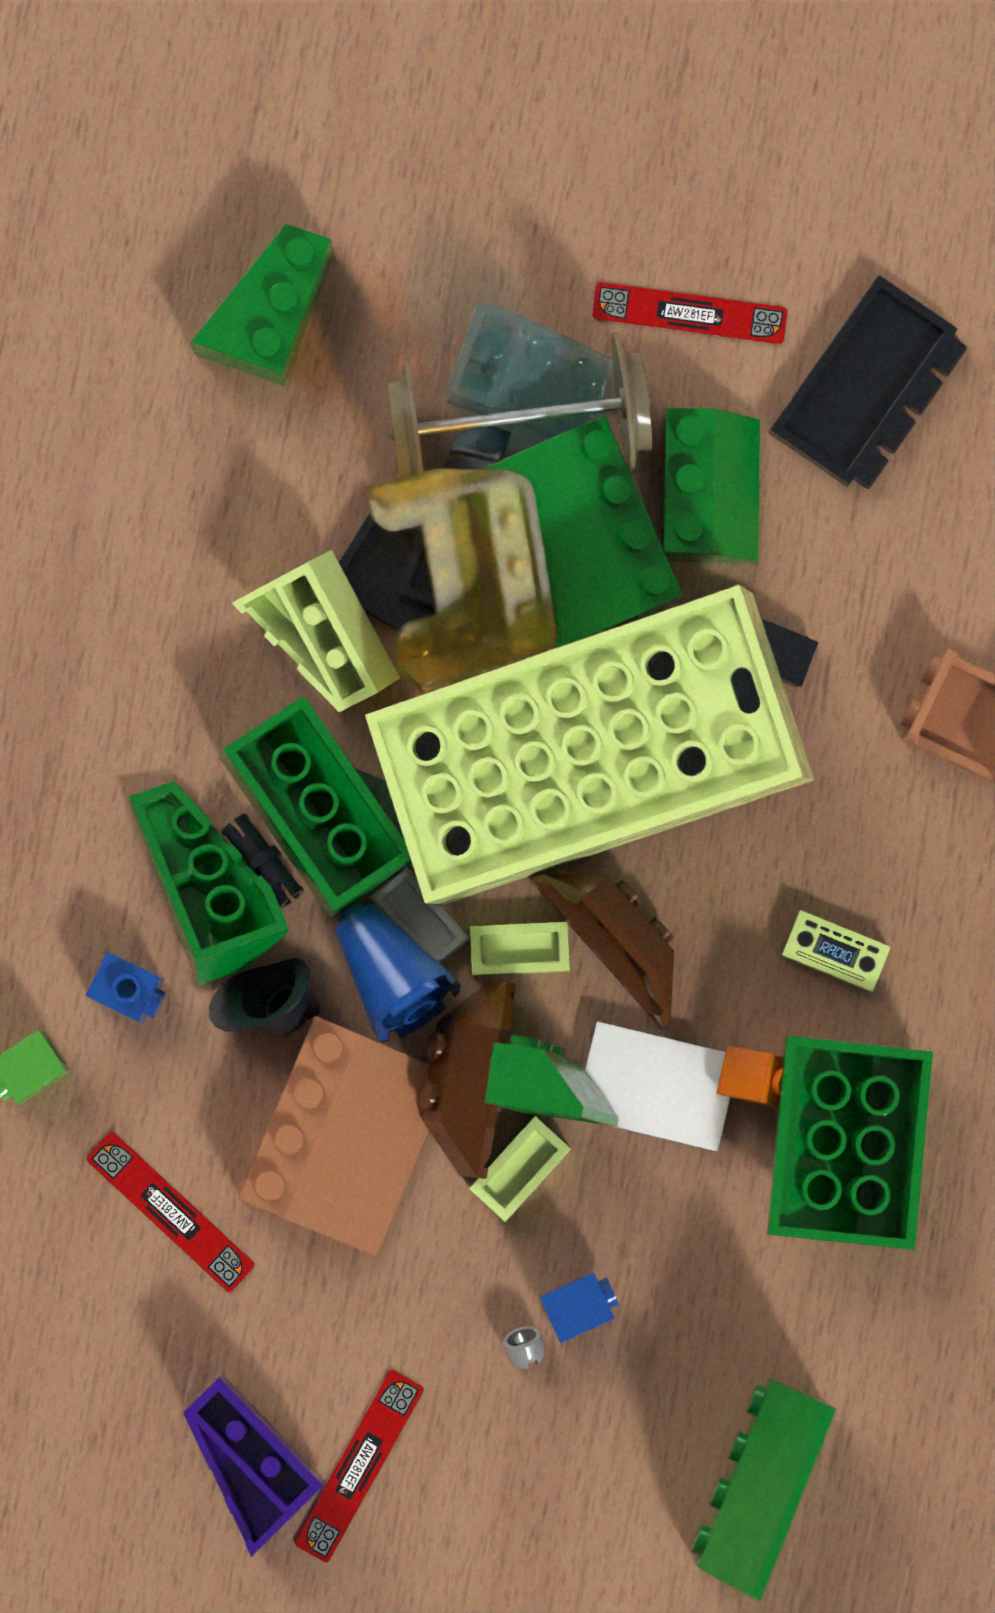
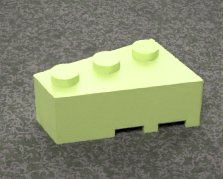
M332 549L232 602L242 614L247 612L266 631L264 637L274 647L279 644L299 665L296 669L338 712L380 692L400 679Z

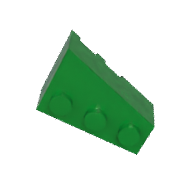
M285 224L192 339L191 345L194 354L285 386L334 254L331 239Z

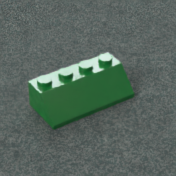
M304 695L222 749L220 760L330 919L370 893L411 861L405 840Z

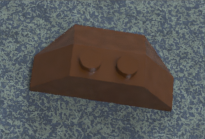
M539 873L532 879V884L653 1021L660 1028H663L671 1020L674 950L668 944L674 937L656 917L648 921L636 908L641 903L640 898L623 880L616 885L609 877Z
M486 983L436 1023V1029L431 1033L428 1040L427 1056L431 1060L428 1080L421 1087L419 1098L420 1107L423 1109L422 1121L461 1176L487 1179L488 1161L491 1155L498 1106L485 1103L493 1044H508L516 983Z

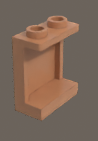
M948 648L941 659L934 655L932 656L923 674L921 682L927 684L928 688L921 702L912 699L900 725L908 730L902 741L995 784V675L956 657L957 652Z

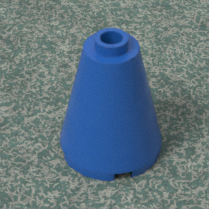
M361 902L356 903L341 913L338 918L340 924L337 926L335 933L373 1032L380 1041L389 1042L387 1033L396 1031L399 1037L402 1038L421 1028L447 1008L442 999L449 991L455 998L459 994L461 985L456 977L375 904L364 906Z

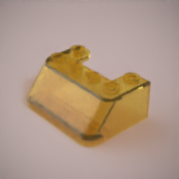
M438 468L365 487L370 515L380 527L389 531H398L418 525L421 526L436 614L406 623L400 628L394 640L398 672L420 692L426 693L555 649L558 635L535 494L531 483L525 477L513 470Z

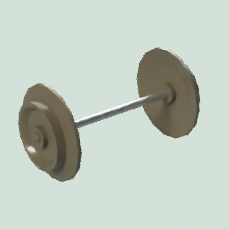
M612 333V359L616 398L423 423H417L409 359H404L400 380L387 382L392 425L384 433L395 441L400 482H414L421 500H427L419 435L618 410L626 464L630 474H635L638 453L652 450L649 406L654 401L648 395L640 351H626L618 333Z

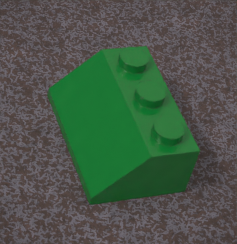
M666 408L663 420L662 548L668 562L758 563L760 419L719 409Z
M511 1036L510 1045L502 1043L493 1044L485 1103L526 1114L616 1127L619 1118L579 1061L564 1057L565 1048L555 1047L553 1044L541 1042L539 1039L521 1036Z

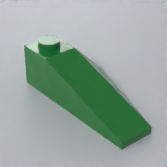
M175 781L129 796L130 805L198 986L244 970L289 933L288 925L272 887L261 875L258 876L247 866V863L242 859V854L232 843L229 845L211 825L210 819Z

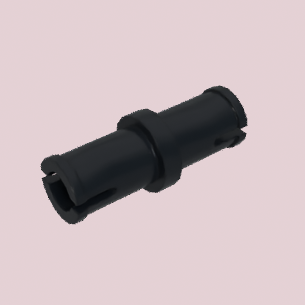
M247 813L241 814L233 820L245 834L244 838L231 823H228L221 833L242 854V859L247 863V866L258 876L261 875L272 887L280 909L292 903L281 889L282 884L295 899L304 892V889L297 883L279 859L281 852L275 845L269 846L250 821Z

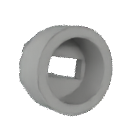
M524 1326L514 1329L503 1339L507 1357L516 1367L525 1370L529 1369L528 1363L535 1362L536 1365L541 1363L545 1355V1344L541 1331L537 1327Z

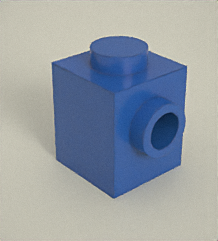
M107 952L85 996L143 1024L147 1015L155 1018L167 992L160 989L164 982L162 978Z
M594 1272L539 1296L560 1343L615 1319L610 1308L619 1305L607 1277L598 1281Z

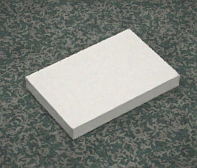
M597 1021L585 1071L618 1115V1125L616 1128L718 1151L730 1097L716 1094L726 1052Z

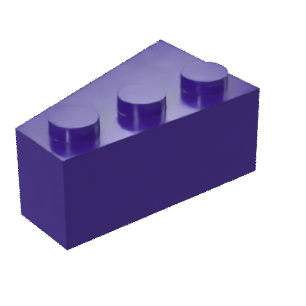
M221 1375L183 1414L252 1557L324 1486L326 1481L224 1375Z

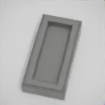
M407 866L403 867L369 897L377 907L441 964L470 940L467 934L440 904H425L417 877Z

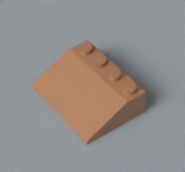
M315 1016L238 1200L377 1256L429 1132L422 1121L423 1109L420 1107L419 1098L421 1087L428 1080L430 1065Z

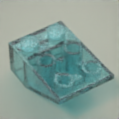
M478 301L446 391L447 403L480 415L598 401L602 398L613 367V359L527 317ZM596 413L509 425L551 439L594 421Z

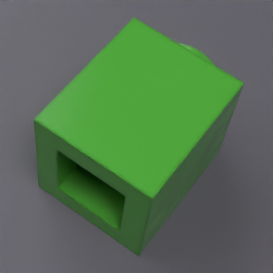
M37 1030L0 1055V1096L5 1102L13 1098L16 1104L22 1105L71 1072L44 1031Z

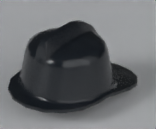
M291 958L234 975L223 983L213 995L209 1005V1019L216 1028L225 1032L257 1028L276 1037L287 1036L295 1032L306 1020L318 1016L321 1010L320 1004L316 1000L312 988L309 986V966L304 960Z

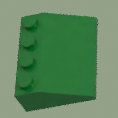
M606 416L564 432L461 478L537 655L590 637L683 596Z
M786 1036L766 1235L915 1250L933 1051Z
M768 1378L765 1387L756 1385L746 1410L747 1413L753 1415L746 1434L740 1431L737 1432L728 1455V1459L735 1462L728 1480L719 1478L709 1503L710 1506L716 1508L709 1527L701 1524L691 1548V1552L698 1555L695 1564L699 1569L746 1595L761 1601L835 1414V1407L821 1399Z

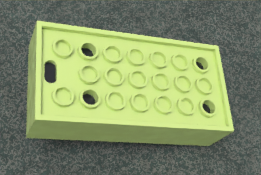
M740 585L365 715L425 904H448L814 781L754 595Z

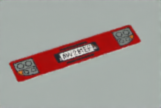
M599 282L596 285L592 317L604 321L782 344L788 311L785 307Z
M109 1133L88 1155L87 1161L227 1292L233 1291L254 1268V1262L115 1133Z
M394 1370L388 1373L296 1538L295 1545L323 1562H328L331 1559L424 1390L421 1385Z

